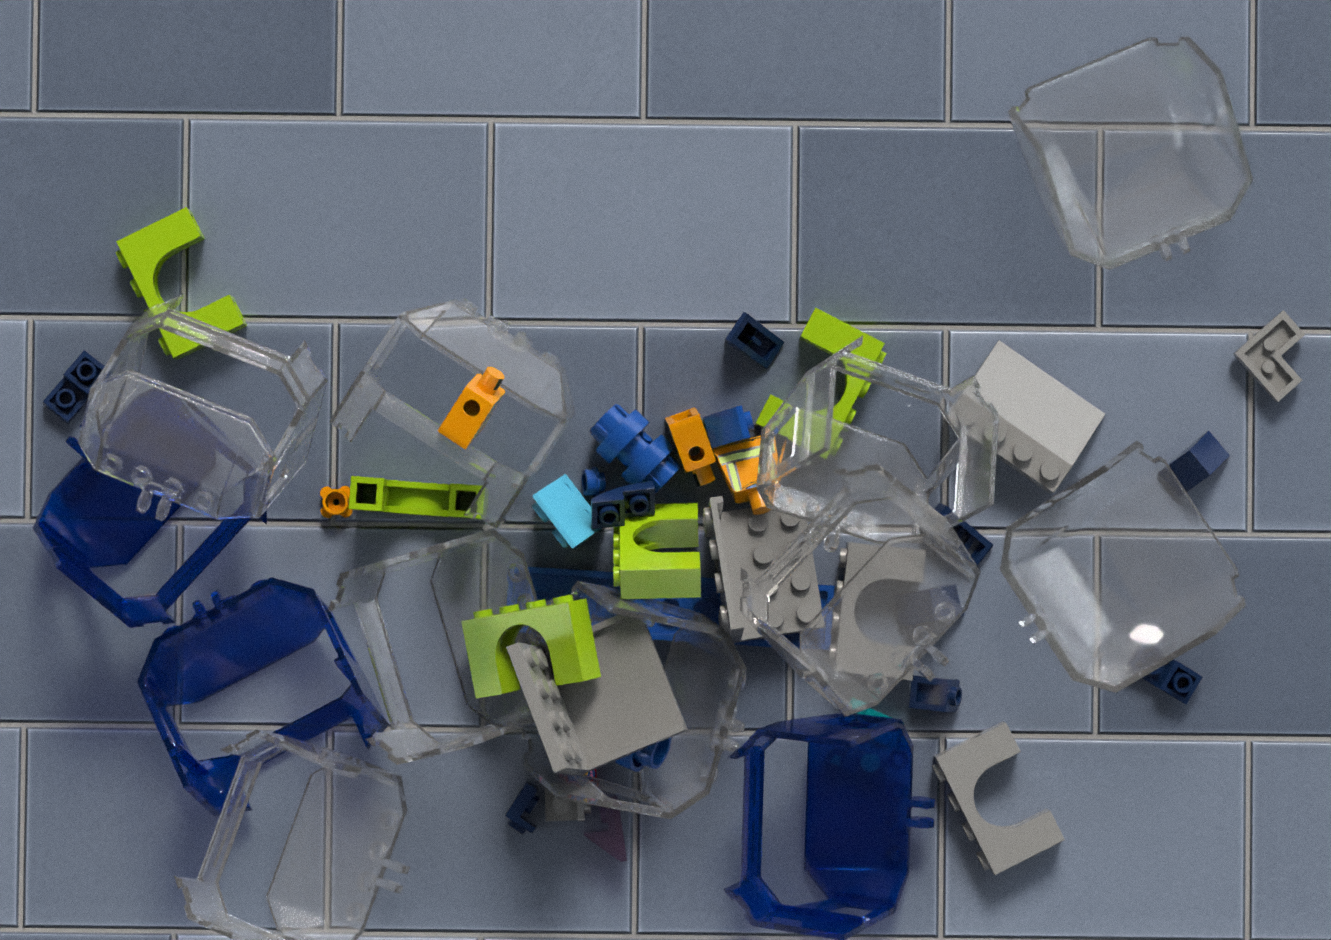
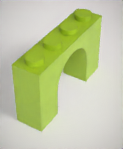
M187 207L116 241L120 250L116 251L117 258L124 269L129 267L134 279L130 280V284L138 298L143 296L149 307L144 309V312L151 326L157 325L163 336L158 340L166 356L172 354L173 358L177 360L247 326L234 297L230 294L192 312L173 310L162 299L158 288V277L163 264L174 254L205 239L191 210Z
M815 307L799 339L830 354L839 362L845 375V389L841 399L829 410L811 413L798 409L770 394L755 425L770 433L773 432L774 435L824 460L827 454L834 456L842 441V439L837 437L842 425L848 428L857 412V410L852 408L857 396L862 399L864 398L872 383L867 380L871 369L878 370L887 353L882 351L885 343Z
M351 476L349 509L485 520L487 487L481 485L422 483Z
M698 503L655 504V515L625 518V526L613 527L614 587L620 586L621 599L701 597L700 552L650 551L660 548L699 547Z
M571 594L553 598L554 604L546 605V600L542 599L527 602V609L522 610L519 609V604L499 607L500 613L494 615L492 608L473 612V619L461 621L475 697H489L521 690L506 647L515 644L517 634L525 625L538 631L546 641L556 686L601 677L587 599L573 601Z

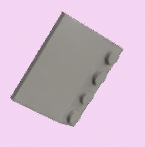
M998 340L943 420L1051 494L1056 491L1070 471L1105 413Z

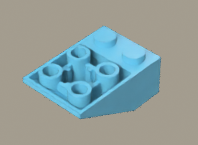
M566 474L532 496L536 501L532 508L542 521L547 522L549 519L556 527L552 534L563 548L570 545L575 550L602 529H592L591 506Z

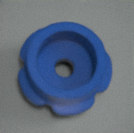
M595 466L590 470L582 471L581 485L585 496L593 495V497L599 495V492L605 491L606 480L604 472H599Z

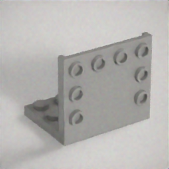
M723 496L709 498L708 507L703 508L702 522L705 538H711L709 548L711 559L714 560L716 573H714L717 593H720L722 605L720 606L718 620L721 634H726L728 644L824 629L825 623L804 499L771 504L772 509L769 512L754 515L751 508L722 512Z
M635 607L592 626L601 677L556 686L547 645L538 647L517 642L506 647L554 773L582 775L688 730L640 607Z

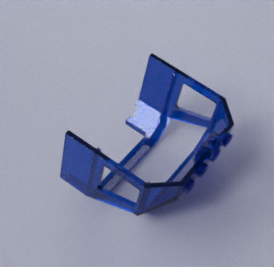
M166 383L138 397L103 436L86 421L81 423L79 426L88 437L95 440L96 443L88 451L77 438L69 436L66 440L67 444L80 454L82 458L48 494L33 526V530L56 568L129 628L144 627V624L158 622L162 624L176 623L168 611L169 607L256 514L267 525V511L265 510L266 479L212 422ZM216 450L242 473V501L156 594L123 598L96 576L90 568L127 565L215 470Z
M271 577L267 580H259L243 593L231 595L225 599L216 590L211 593L214 608L206 610L200 600L193 602L192 605L196 614L191 620L180 626L176 625L167 628L161 636L153 640L137 680L138 686L183 788L213 816L226 815L229 811L228 808L239 807L241 812L253 810L238 777L344 721L353 718L368 750L374 743L372 736L375 732H383L389 725L374 691L331 609L312 588ZM326 629L338 655L334 663L351 682L341 697L228 756L197 760L192 755L168 709L169 706L199 703L314 643L323 630ZM167 727H168V729H169V731H170V733H171L173 739L171 738V736H170V734H169V732H168V730H167Z
M840 712L778 721L758 729L749 737L747 742L728 757L729 759H738L744 756L741 881L725 888L724 891L731 900L735 899L746 912L744 914L745 918L753 927L846 940L896 912L909 876L911 827L934 828V819L925 816H911V808H935V799L912 796L914 746L902 719ZM777 738L808 742L804 870L828 900L796 906L784 905L761 877L765 750ZM847 907L871 912L860 917L830 911Z

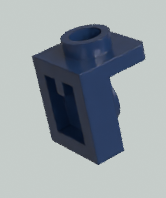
M913 675L909 708L956 712L957 706L960 705L962 700V689L959 687L960 681L958 679Z
M529 781L525 783L505 814L510 819L507 824L522 834L526 830L533 834L536 829L534 823L521 815L524 811L530 814L540 799L535 795L538 787Z

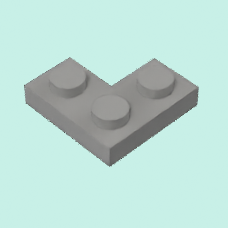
M1283 310L1233 354L1275 402H1279L1302 381L1281 356L1305 334Z

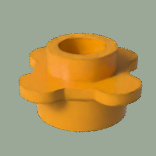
M329 486L321 489L320 496L323 498V507L320 512L323 517L331 518L333 515H341L347 518L352 514L353 510L349 509L350 488L348 486H342L340 489H331ZM335 499L339 500L338 505H334L333 501Z

